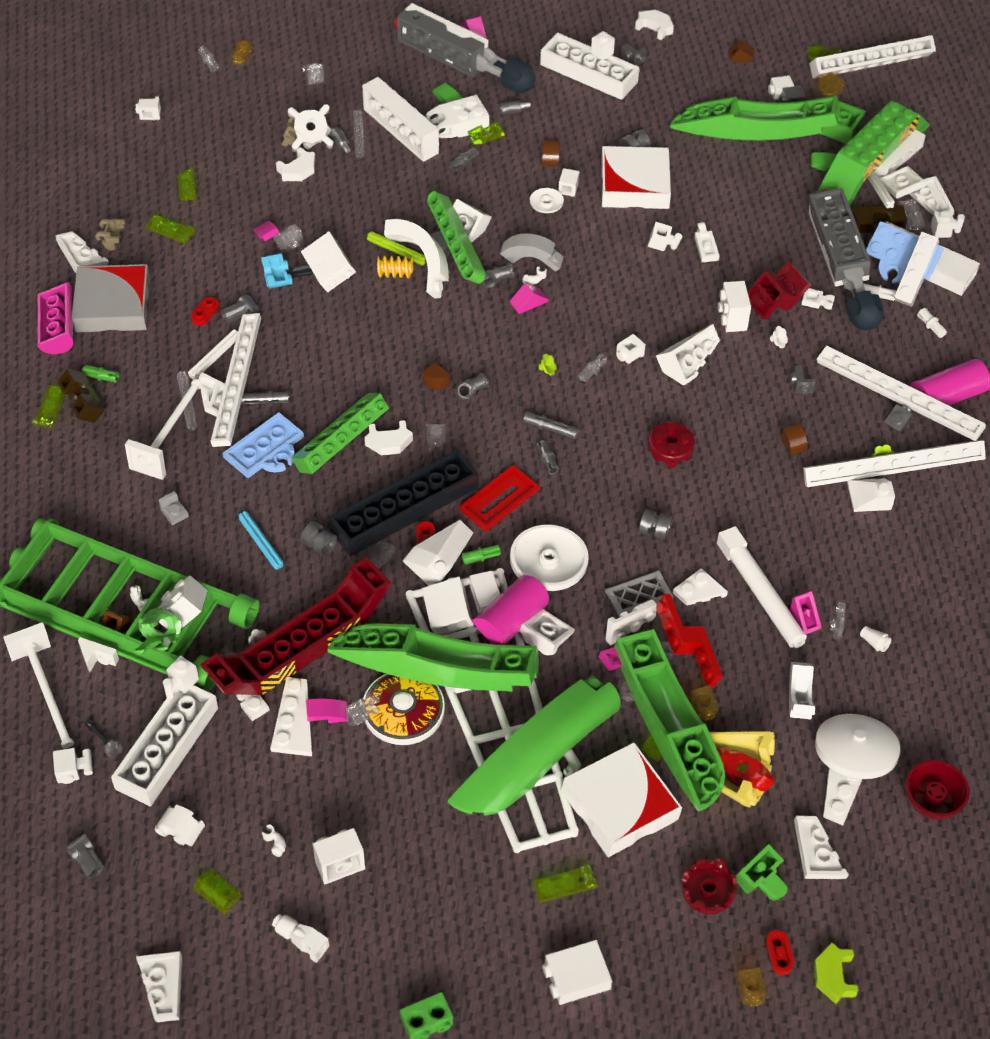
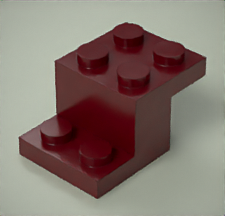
M788 261L778 274L766 270L747 291L750 305L763 320H767L777 308L787 311L791 310L810 288L811 283L792 262Z

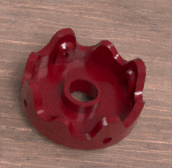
M665 422L657 425L651 431L647 450L652 452L655 461H663L667 467L675 468L680 461H688L694 452L695 438L691 430L686 426L675 422ZM672 439L675 440L676 443H669L667 440Z
M719 858L712 861L700 859L692 867L686 868L682 880V894L686 903L692 909L703 914L713 915L725 911L734 902L737 892L736 875L728 870L724 860ZM710 884L715 888V891L711 893L706 892L703 886Z

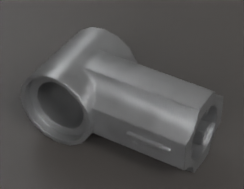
M243 295L236 304L222 309L221 315L226 324L242 318L243 314L258 313L259 308L249 295Z
M85 834L65 845L73 861H77L88 879L95 878L105 869Z

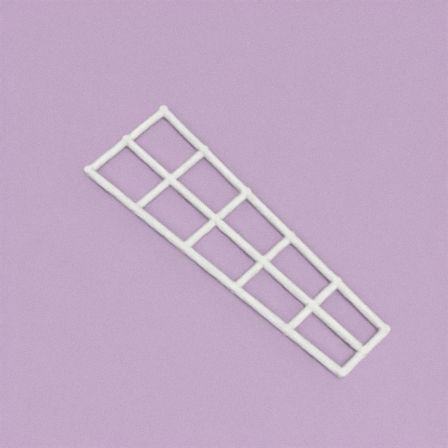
M498 568L496 571H493L495 578L498 577L500 589L503 593L508 588L504 570ZM470 577L461 579L464 586L470 585ZM422 589L408 590L406 592V599L409 602L420 629L429 632L415 599L423 596ZM473 625L465 630L442 636L454 639L470 637L471 642L480 643L477 635L482 633ZM518 632L514 636L516 645L525 646L521 632ZM533 679L532 686L528 687L535 712L538 713L543 707L535 679ZM444 686L478 768L485 762L478 744L503 737L507 740L525 724L510 727L498 692L489 691L502 729L474 736L456 695L457 693L472 689ZM559 762L552 767L553 773L544 775L535 784V787L556 782L569 829L548 834L533 790L531 789L525 795L540 837L519 842L506 810L498 812L515 853L578 836L579 830L571 804L561 791L564 780Z

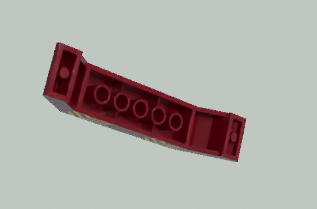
M365 557L351 566L350 572L334 593L238 655H219L216 653L200 665L224 694L264 695L285 681L287 677H291L326 654L330 644L340 634L346 635L352 631V628L365 625L390 588L391 582Z

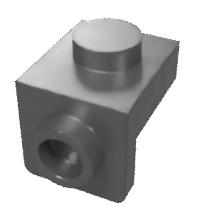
M625 43L622 45L621 57L624 61L636 66L645 61L646 48L643 47L637 51L631 45Z
M795 366L794 372L790 374V383L794 384L795 393H813L815 380L804 379L802 366Z
M896 404L884 423L901 433L909 420L914 418L911 413L912 410L905 405L901 407Z

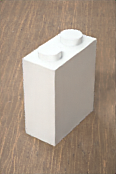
M460 577L449 578L446 581L430 584L428 587L422 588L433 633L445 635L474 625L465 586Z
M597 940L545 956V964L542 965L546 978L550 977L552 983L550 991L552 997L558 999L559 1005L611 989L612 980Z

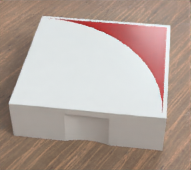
M602 147V207L669 209L671 196L669 148Z
M635 743L564 778L561 789L576 813L586 822L591 834L607 857L633 845L641 837L655 833L677 821L682 810L681 805Z

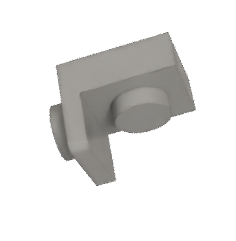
M175 491L159 499L160 510L171 525L189 517L188 512L179 502Z

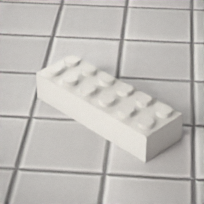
M557 33L541 50L542 66L621 100L638 83V66L612 55L602 61L591 53V46L560 33Z
M379 77L362 85L364 110L423 162L439 153V129L436 125H433Z
M194 685L186 693L177 688L174 691V697L165 700L111 778L115 790L151 807L217 711L216 696Z

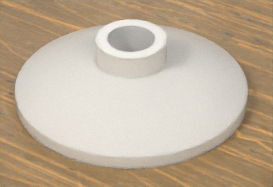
M551 188L538 189L530 197L531 206L536 211L542 213L556 212L563 206L564 202L561 193Z

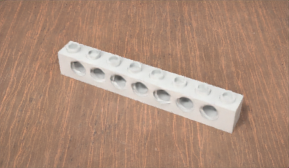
M927 36L815 58L809 65L812 78L814 79L926 57L936 50L933 37Z

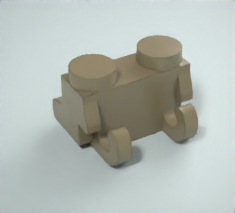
M290 117L288 120L282 146L292 145L298 138L294 131V117Z
M102 219L99 225L101 228H104L105 224H107L105 231L97 232L95 238L100 241L101 236L104 237V240H102L104 247L110 251L115 250L117 243L120 241L121 229L125 226V220Z

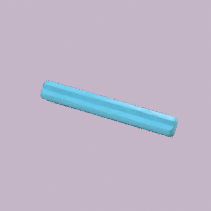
M246 511L240 513L239 520L274 569L282 568L284 566L283 560L249 513Z

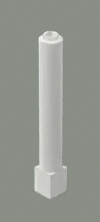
M737 527L719 532L717 545L728 561L732 560L789 647H801L805 643L806 634L746 548L747 542Z

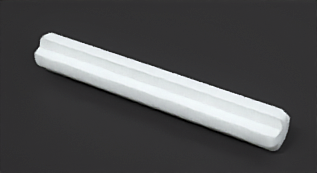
M873 172L868 177V180L885 207L893 208L895 201L876 172Z
M232 330L188 371L189 377L197 379L202 372L236 342L238 331Z

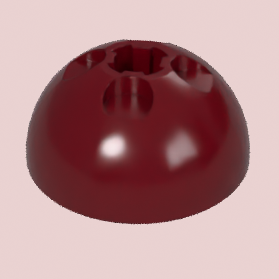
M939 760L923 761L910 770L906 779L905 787L909 803L919 814L933 820L952 818L959 814L968 803L970 788L967 779L959 769L947 762Z

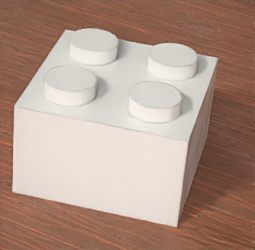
M745 281L724 282L723 289L720 290L721 302H718V312L722 313L721 325L725 326L726 332L747 331L751 305Z
M190 575L185 580L181 579L174 587L175 589L171 592L167 591L162 596V603L158 607V609L162 608L174 613L182 623L181 629L201 612L208 591ZM161 619L159 623L168 629L167 622Z
M354 828L341 830L334 836L323 837L313 843L315 863L324 885L365 869L363 848Z

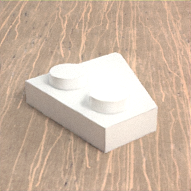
M202 372L199 375V383L204 409L206 412L217 417L225 384Z
M701 568L674 588L673 594L685 605H691L699 601H709L713 597H726L728 591Z

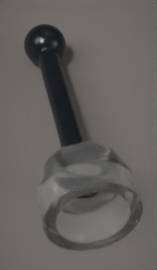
M92 720L86 721V727L91 728L105 743L104 752L109 758H114L121 753L122 745L118 741L107 740L94 726Z

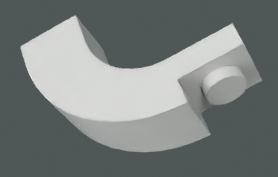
M791 662L789 680L790 717L811 719V715H814L815 706L812 702L814 667L811 663Z

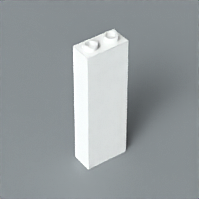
M886 222V224H888V225H890V226H893V227H895V228H897V229H900V230H902V231H905V232H907V233H909V234H912V235H914V236H916V237H920V236H918V235H916V234H914V233H912V232H909V231H907V230H905V229H903V228H900V227H898V226H896V225H894V224H892V223ZM940 246L944 248V251L929 281L962 296L976 276L980 263Z

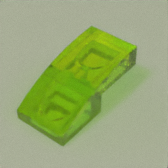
M825 45L809 47V60L813 61L815 58L840 54L841 49L825 50Z
M498 122L485 128L479 125L467 131L474 144L486 143L505 136Z

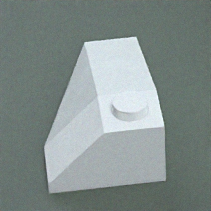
M712 324L665 349L656 357L665 374L680 384L686 385L697 377L698 368L704 366L706 363L704 361L705 357L713 352L720 339Z
M458 520L414 546L403 559V562L428 586L440 583L456 562L473 532L461 520Z

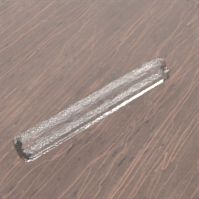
M355 110L353 112L356 158L359 159L365 157L362 111Z
M179 371L177 379L181 399H183L190 388L187 372ZM192 398L184 409L186 424L189 430H195L198 426Z

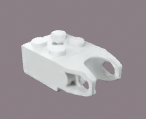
M477 95L438 105L426 114V118L432 124H439L437 126L439 130L446 128L443 133H439V138H452L456 136L460 138L489 129V114ZM438 114L434 119H430L431 115Z

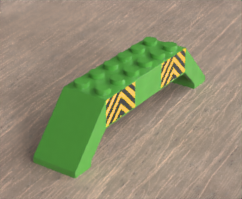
M891 100L838 152L817 193L824 189L835 190L843 188L849 206H851L863 182L915 130L923 133L930 124L920 114Z

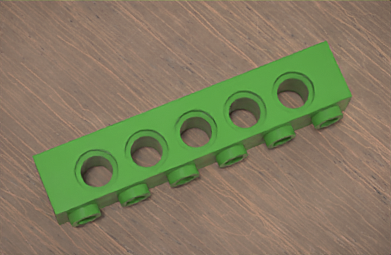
M367 393L292 456L291 459L299 472L313 474L386 412L389 407L381 393Z

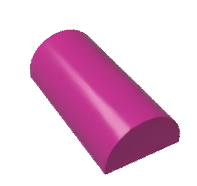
M69 282L38 294V348L48 354L65 353L73 346V290Z
M975 358L914 381L910 384V387L949 406L990 390V374L985 364Z
M523 575L472 620V623L491 644L506 645L520 632L523 623L548 605V592L539 580L529 575Z

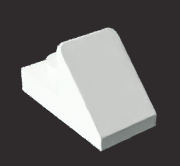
M81 637L79 638L80 649L89 672H91L97 660L104 665L111 664L116 666L119 661L116 649Z

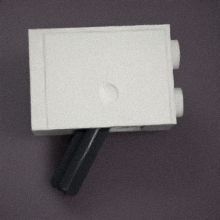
M327 232L301 251L309 265L295 267L290 270L292 278L315 274L319 283L327 292L356 273L339 243L330 232Z

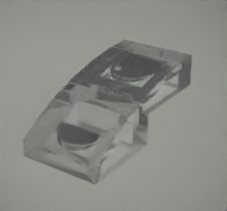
M916 201L898 202L897 204L903 205L905 209L907 231L924 229V219Z

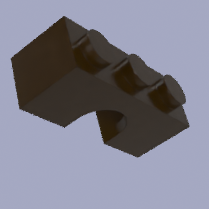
M894 205L893 208H886L885 206L853 208L852 211L860 233H871L873 224L880 223V221L892 223L903 229L906 227L907 216L903 205Z
M66 369L57 381L64 394L76 399L71 408L77 419L95 423L105 411L103 405L84 373Z

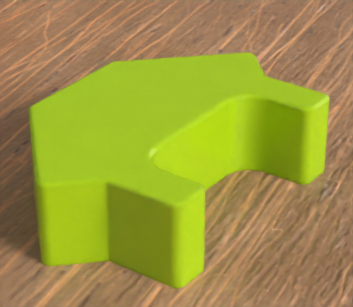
M831 943L815 960L814 975L816 987L837 1004L842 997H856L858 986L846 984L843 978L842 962H851L854 957V951L852 949H839Z

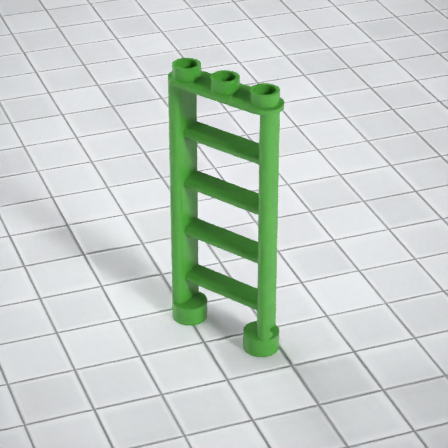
M39 518L34 523L31 530V542L26 548L18 547L14 550L9 561L11 569L4 578L0 577V607L39 623L43 622L46 626L78 639L81 637L114 648L119 656L168 675L167 669L180 656H184L217 604L230 608L229 622L244 629L251 627L260 607L258 599L242 593L235 596L197 581L208 590L201 612L184 626L179 637L176 639V643L172 644L168 652L154 647L138 655L134 650L143 644L140 641L143 635L139 630L138 619L142 618L149 610L158 608L162 603V596L167 591L171 592L175 589L174 587L181 579L185 580L187 576L58 525L57 520L52 518L48 520ZM55 539L79 548L42 601L17 591ZM93 555L119 564V567L84 617L57 607ZM134 571L161 581L126 634L98 624L104 616L105 610L109 609ZM201 655L194 663L191 662L196 666L199 677L194 686L204 691H209L215 683L202 669L200 664L210 657Z

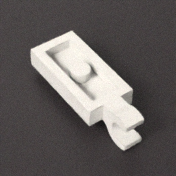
M704 222L698 223L695 241L701 261H719V253L712 231L706 230Z

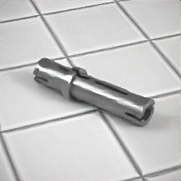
M289 391L243 394L241 405L289 403Z
M528 411L524 415V423L537 426L540 430L546 429L576 439L579 428L548 419L545 415L539 416Z

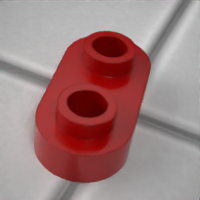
M207 297L201 301L191 313L193 324L202 326L210 321L219 310V302L216 298Z
M424 521L417 525L416 545L435 535V526L431 522Z
M771 931L766 939V948L771 968L778 975H788L794 967V957L789 938L783 931ZM773 942H779L780 946H775ZM783 962L786 966L780 967L778 963Z

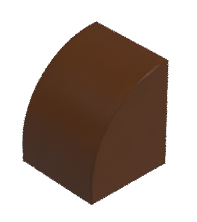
M738 40L730 49V60L735 63H747L755 58L754 47L741 40Z
M544 140L543 166L559 165L560 141Z
M434 363L422 372V383L431 389H445L450 386V374L437 363Z
M801 424L783 428L781 440L790 456L807 451V438Z
M107 609L104 612L101 625L123 634L130 628V618Z

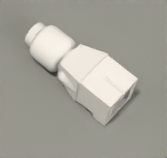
M278 914L272 923L275 931L286 939L291 938V941L301 951L310 954V959L317 963L329 948L328 938L313 929V927L298 924L296 920L288 915L282 916Z

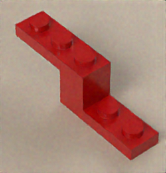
M663 594L657 603L656 610L674 655L695 654L707 688L715 687L723 675L704 626H683L671 594Z

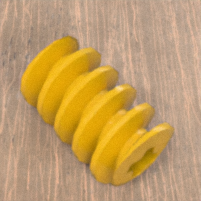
M378 255L377 271L379 277H382L385 273L386 278H389L392 273L393 278H396L399 273L400 278H403L404 274H406L407 278H410L411 274H413V257L408 261L407 257L404 256L403 261H401L400 256H397L396 261H394L393 256H390L389 261H387L386 256H383V259L380 260Z

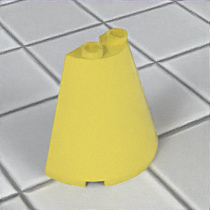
M709 732L716 748L745 753L761 762L771 772L772 765H769L771 762L770 755H774L775 747L773 732ZM741 763L737 767V770L740 772H746L749 769L747 763ZM726 777L721 791L746 807L755 806L764 791L752 788V783L743 780L741 786L737 787L729 782Z

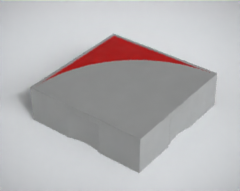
M148 264L77 266L72 310L75 332L146 330L147 300L150 289Z

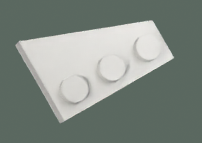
M936 176L923 179L926 181V186L909 193L932 215H934V212L951 211L952 215H954V209Z
M74 232L56 235V241L75 273L77 272V266L108 265V260L105 257H100L95 249H90L86 242Z
M650 600L636 606L631 613L627 611L621 613L618 619L614 617L609 618L606 632V641L611 646L616 643V639L626 637L630 632H636L646 621L651 622L656 617L657 604Z
M796 816L794 824L804 878L846 879L848 873L846 869L841 867L838 861L839 857L836 851L833 852L828 843L829 838L817 816Z
M180 952L137 956V962L142 972V979L147 989V996L156 1022L179 1020L182 954Z

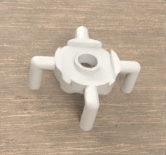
M325 104L319 112L307 110L299 113L292 107L288 109V116L295 118L294 131L298 137L292 144V151L296 152L302 142L315 144L321 140L326 143L327 148L333 147V140L326 135L327 122L324 117L325 114L329 113V105ZM307 123H314L316 128L313 131L307 130Z

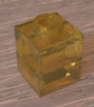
M829 72L819 79L818 91L826 97L839 96L843 93L845 81Z
M710 685L690 691L689 702L701 720H711L717 716L719 705Z
M754 968L738 971L736 983L742 1005L758 1006L765 1001L767 991L761 969ZM747 986H753L757 991H750L747 989Z

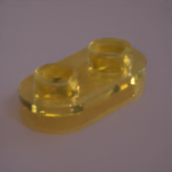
M248 41L239 42L231 54V62L237 66L244 65L252 53V44Z

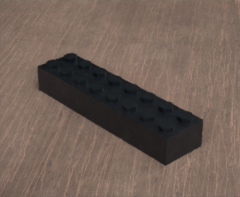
M457 449L330 516V531L337 536V541L351 557L478 489L479 474Z

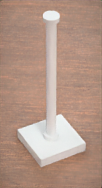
M198 379L192 380L191 387L151 446L128 439L125 443L129 469L162 480L164 479L166 469L163 451L158 448L196 391L200 389Z
M43 622L4 636L3 638L12 661L27 655L29 656L62 740L61 746L63 749L73 746V739L68 735L36 654L38 651L51 647Z

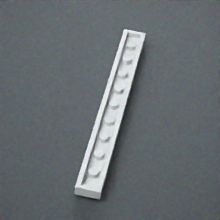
M260 313L242 315L211 438L213 447L231 446L261 322Z
M828 346L824 348L817 358V363L901 405H905L911 410L974 441L978 439L986 427L985 423Z
M976 440L803 467L805 486L811 487L985 459L984 441Z

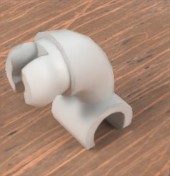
M537 267L536 275L529 276L526 274L522 282L530 285L537 284L546 278L547 269L540 272V267Z
M131 586L130 597L141 612L149 599H142L140 586Z
M267 825L266 828L271 833L265 834L262 832L263 839L266 841L274 840V847L271 849L272 854L280 857L285 852L286 842L281 834L274 830L272 825Z

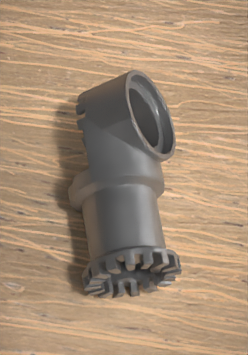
M509 263L507 266L498 268L493 267V270L486 271L485 279L482 282L483 287H493L501 279L514 278L512 264Z
M479 373L477 377L457 384L454 388L455 396L459 399L470 398L476 391L489 387V382L486 381L488 379L483 373ZM462 386L467 388L466 396L460 394L459 390Z

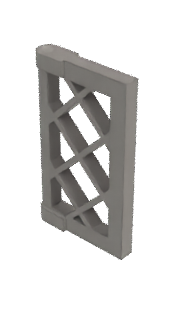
M659 570L605 589L619 617L621 613L625 611L631 613L636 606L645 603H637L639 596L653 600L657 604L662 596H654L656 591L660 590L664 594H671L673 599V595ZM655 578L657 581V585L646 581ZM637 584H642L639 591L628 588ZM644 585L654 588L652 596L641 592ZM624 590L621 597L615 596L614 592ZM626 591L637 595L634 602L624 599ZM623 602L632 606L622 609L621 603Z

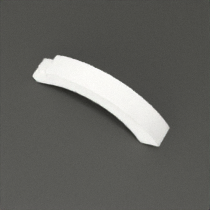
M398 219L386 220L384 232L386 238L394 242H410L420 246L428 265L427 293L434 298H441L442 282L449 281V271L446 256L440 244L424 229L412 222Z

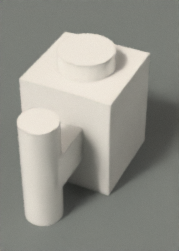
M951 211L934 212L931 222L934 237H951L953 229L954 232L960 233L965 216L959 214L957 219H953Z
M655 222L650 234L648 247L664 251L667 244H669L671 249H676L682 235L680 233H677L675 236L670 235L671 226Z
M182 656L167 669L169 679L163 681L166 697L168 699L173 698L174 691L177 688L186 693L199 680L196 666Z
M74 748L53 751L54 772L58 783L68 784L74 780H79V769H84L85 775L93 773L90 749L83 750V757L77 758Z

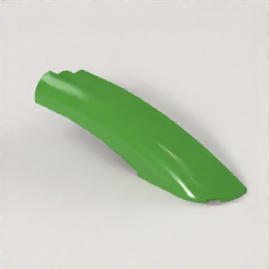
M652 629L616 639L614 647L622 664V673L661 755L696 810L699 812L708 808L717 800L724 786V766L706 724H703L682 690L655 630Z

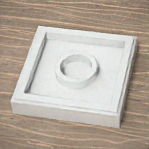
M908 166L880 177L886 189L896 199L926 186V181Z

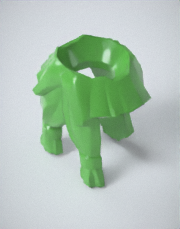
M155 608L149 610L142 618L138 619L139 630L147 640L135 649L134 652L141 655L149 648L158 646V650H167L171 643H176V639L180 635L181 621L177 619L174 613L166 609ZM161 619H164L168 624V630L164 633L158 632L154 628Z

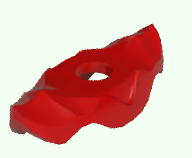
M716 748L724 766L725 777L735 786L740 787L743 780L752 783V788L766 791L776 782L771 772L758 760L742 752ZM747 763L749 769L746 772H740L737 770L738 765Z

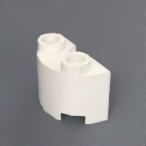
M175 805L174 808L171 806L167 808L155 826V831L161 836L173 835V839L181 845L187 844L192 846L205 825L202 820L197 821L191 817L193 815L192 811Z

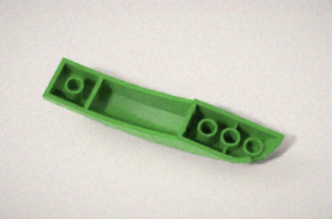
M737 96L693 105L687 108V111L683 112L682 115L678 114L671 122L670 127L683 132L724 139L775 140L820 134L823 132V127L837 125L838 121H840V106L837 96L791 103L754 102L737 99Z
M414 624L360 625L352 628V631L346 635L340 634L327 649L328 653L386 674L433 685L472 690L513 692L514 686H532L533 679L537 678L539 665L537 646L493 645L464 641L416 628Z
M593 675L585 681L580 679L542 708L510 736L461 785L447 803L468 814L478 812L484 813V815H491L509 807L535 787V784L580 740L620 709V697L615 687L610 682L604 685Z

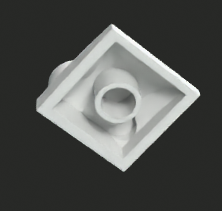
M544 609L523 623L520 629L522 639L531 646H537L538 650L544 655L555 654L558 647L575 631L574 628Z

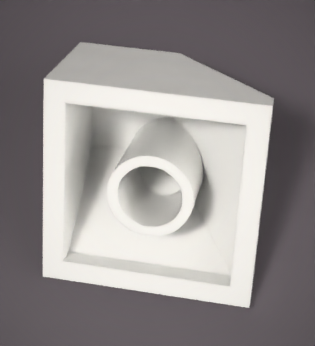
M456 199L453 207L472 243L486 230L492 217Z
M885 478L847 481L854 512L892 509L895 494L891 481Z

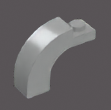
M518 234L504 241L500 252L511 263L523 257H534L544 262L554 271L560 269L563 256L554 249V242L535 234Z

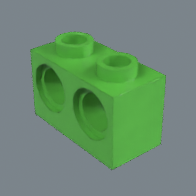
M442 992L400 1010V1019L409 1039H427L430 1036L429 1034L436 1031L439 1033L444 1032L451 1027L450 1025H453V1015ZM435 1012H441L444 1014L440 1018H435L432 1016ZM414 1021H420L423 1023L419 1027H414L411 1025Z

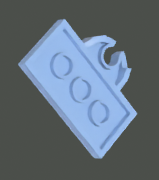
M880 221L866 251L869 256L880 260L879 271L885 281L888 280V273L891 270H895L898 274L892 280V284H900L919 237ZM937 246L924 277L925 280L929 281L944 248Z
M278 412L223 452V458L247 478L262 468L269 472H282L286 470L285 465L278 461L287 460L288 465L292 466L293 460L291 457L295 455L293 445L304 438V432Z

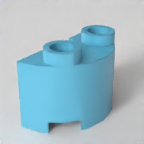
M282 254L261 257L265 272L264 276L269 289L292 284L291 275L286 272L288 270L287 260H283Z

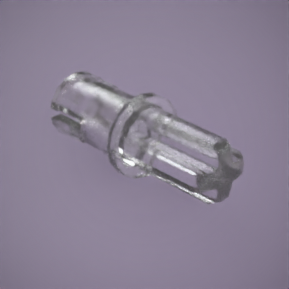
M201 46L198 52L202 57V61L204 64H207L211 72L217 71L219 65L215 61L214 55L206 47Z
M599 354L592 362H588L586 368L578 375L580 381L586 382L594 374L596 375L599 369L607 363V358L605 357L600 361L604 355Z

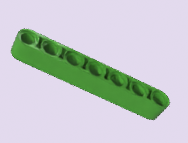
M436 191L431 192L427 199L428 205L463 278L477 284L482 283L485 279L484 268L450 198Z

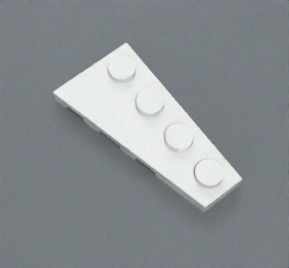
M286 678L271 744L272 752L312 756L310 721H307L306 699H308L307 679Z
M829 768L823 817L843 825L862 779L848 777Z

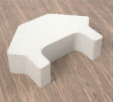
M657 10L638 12L635 29L640 30L642 27H648L657 31V38L662 40L666 35L673 34L674 26L669 15Z
M298 148L297 159L291 163L284 164L278 161L276 167L277 171L282 174V180L303 181L312 175L315 169V153L306 152L304 149Z
M399 421V429L389 431H377L375 424H370L369 434L365 437V446L380 455L399 454L413 441V433L406 429L405 421Z

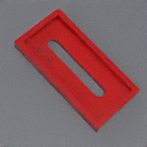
M512 465L459 506V511L483 531L487 532L538 492L540 486ZM510 487H518L486 514L480 512Z

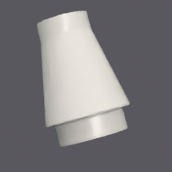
M867 626L860 633V636L876 651L885 652L891 644V638L888 637V634Z

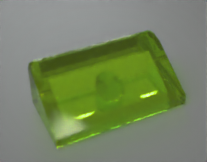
M190 168L177 176L180 201L197 199L193 168Z
M212 870L199 876L193 887L195 892L223 915L243 896Z

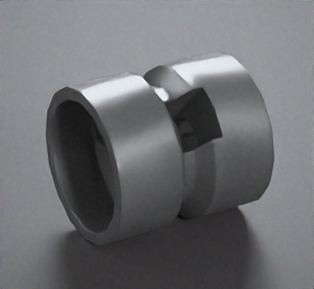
M642 129L620 139V147H650L651 145L649 136Z
M645 509L639 533L645 535L653 533L654 537L665 540L672 516L663 513L657 515L656 511Z
M312 521L304 528L300 540L308 547H313V550L321 556H326L335 547L337 536L328 529L325 530L316 521Z

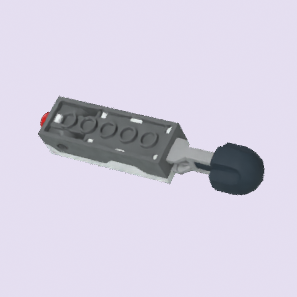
M413 3L395 19L398 41L472 78L480 71H488L500 77L502 86L518 93L529 91L535 84L536 74L533 67L516 58L506 61L496 56L488 48L487 39Z
M843 188L835 190L824 189L819 193L809 194V216L834 286L844 285V288L851 291L853 298H850L845 306L851 323L860 330L870 331L877 328L884 317V309L879 295L871 294V291H865L863 281L869 280L870 259Z

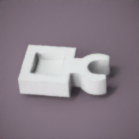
M808 289L804 294L802 305L818 309L821 305L826 309H832L835 296H824L823 291Z
M236 695L238 700L243 701L240 703L241 708L251 721L269 711L268 705L260 695Z

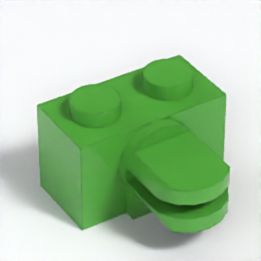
M768 844L736 874L737 884L747 894L758 886L769 899L773 901L779 900L787 893V885L776 874V868L784 860Z

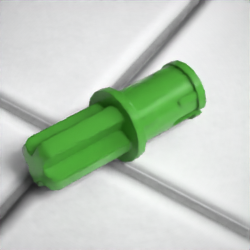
M85 365L82 369V373L87 377L96 378L98 381L105 380L117 383L118 380L116 378L119 379V372L105 370L104 367L96 368Z
M499 545L484 549L478 547L474 551L462 553L464 565L479 561L484 562V559L501 555Z

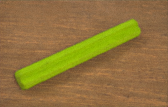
M368 233V241L402 257L406 256L408 260L413 257V262L421 266L426 264L427 260L424 255L377 233Z

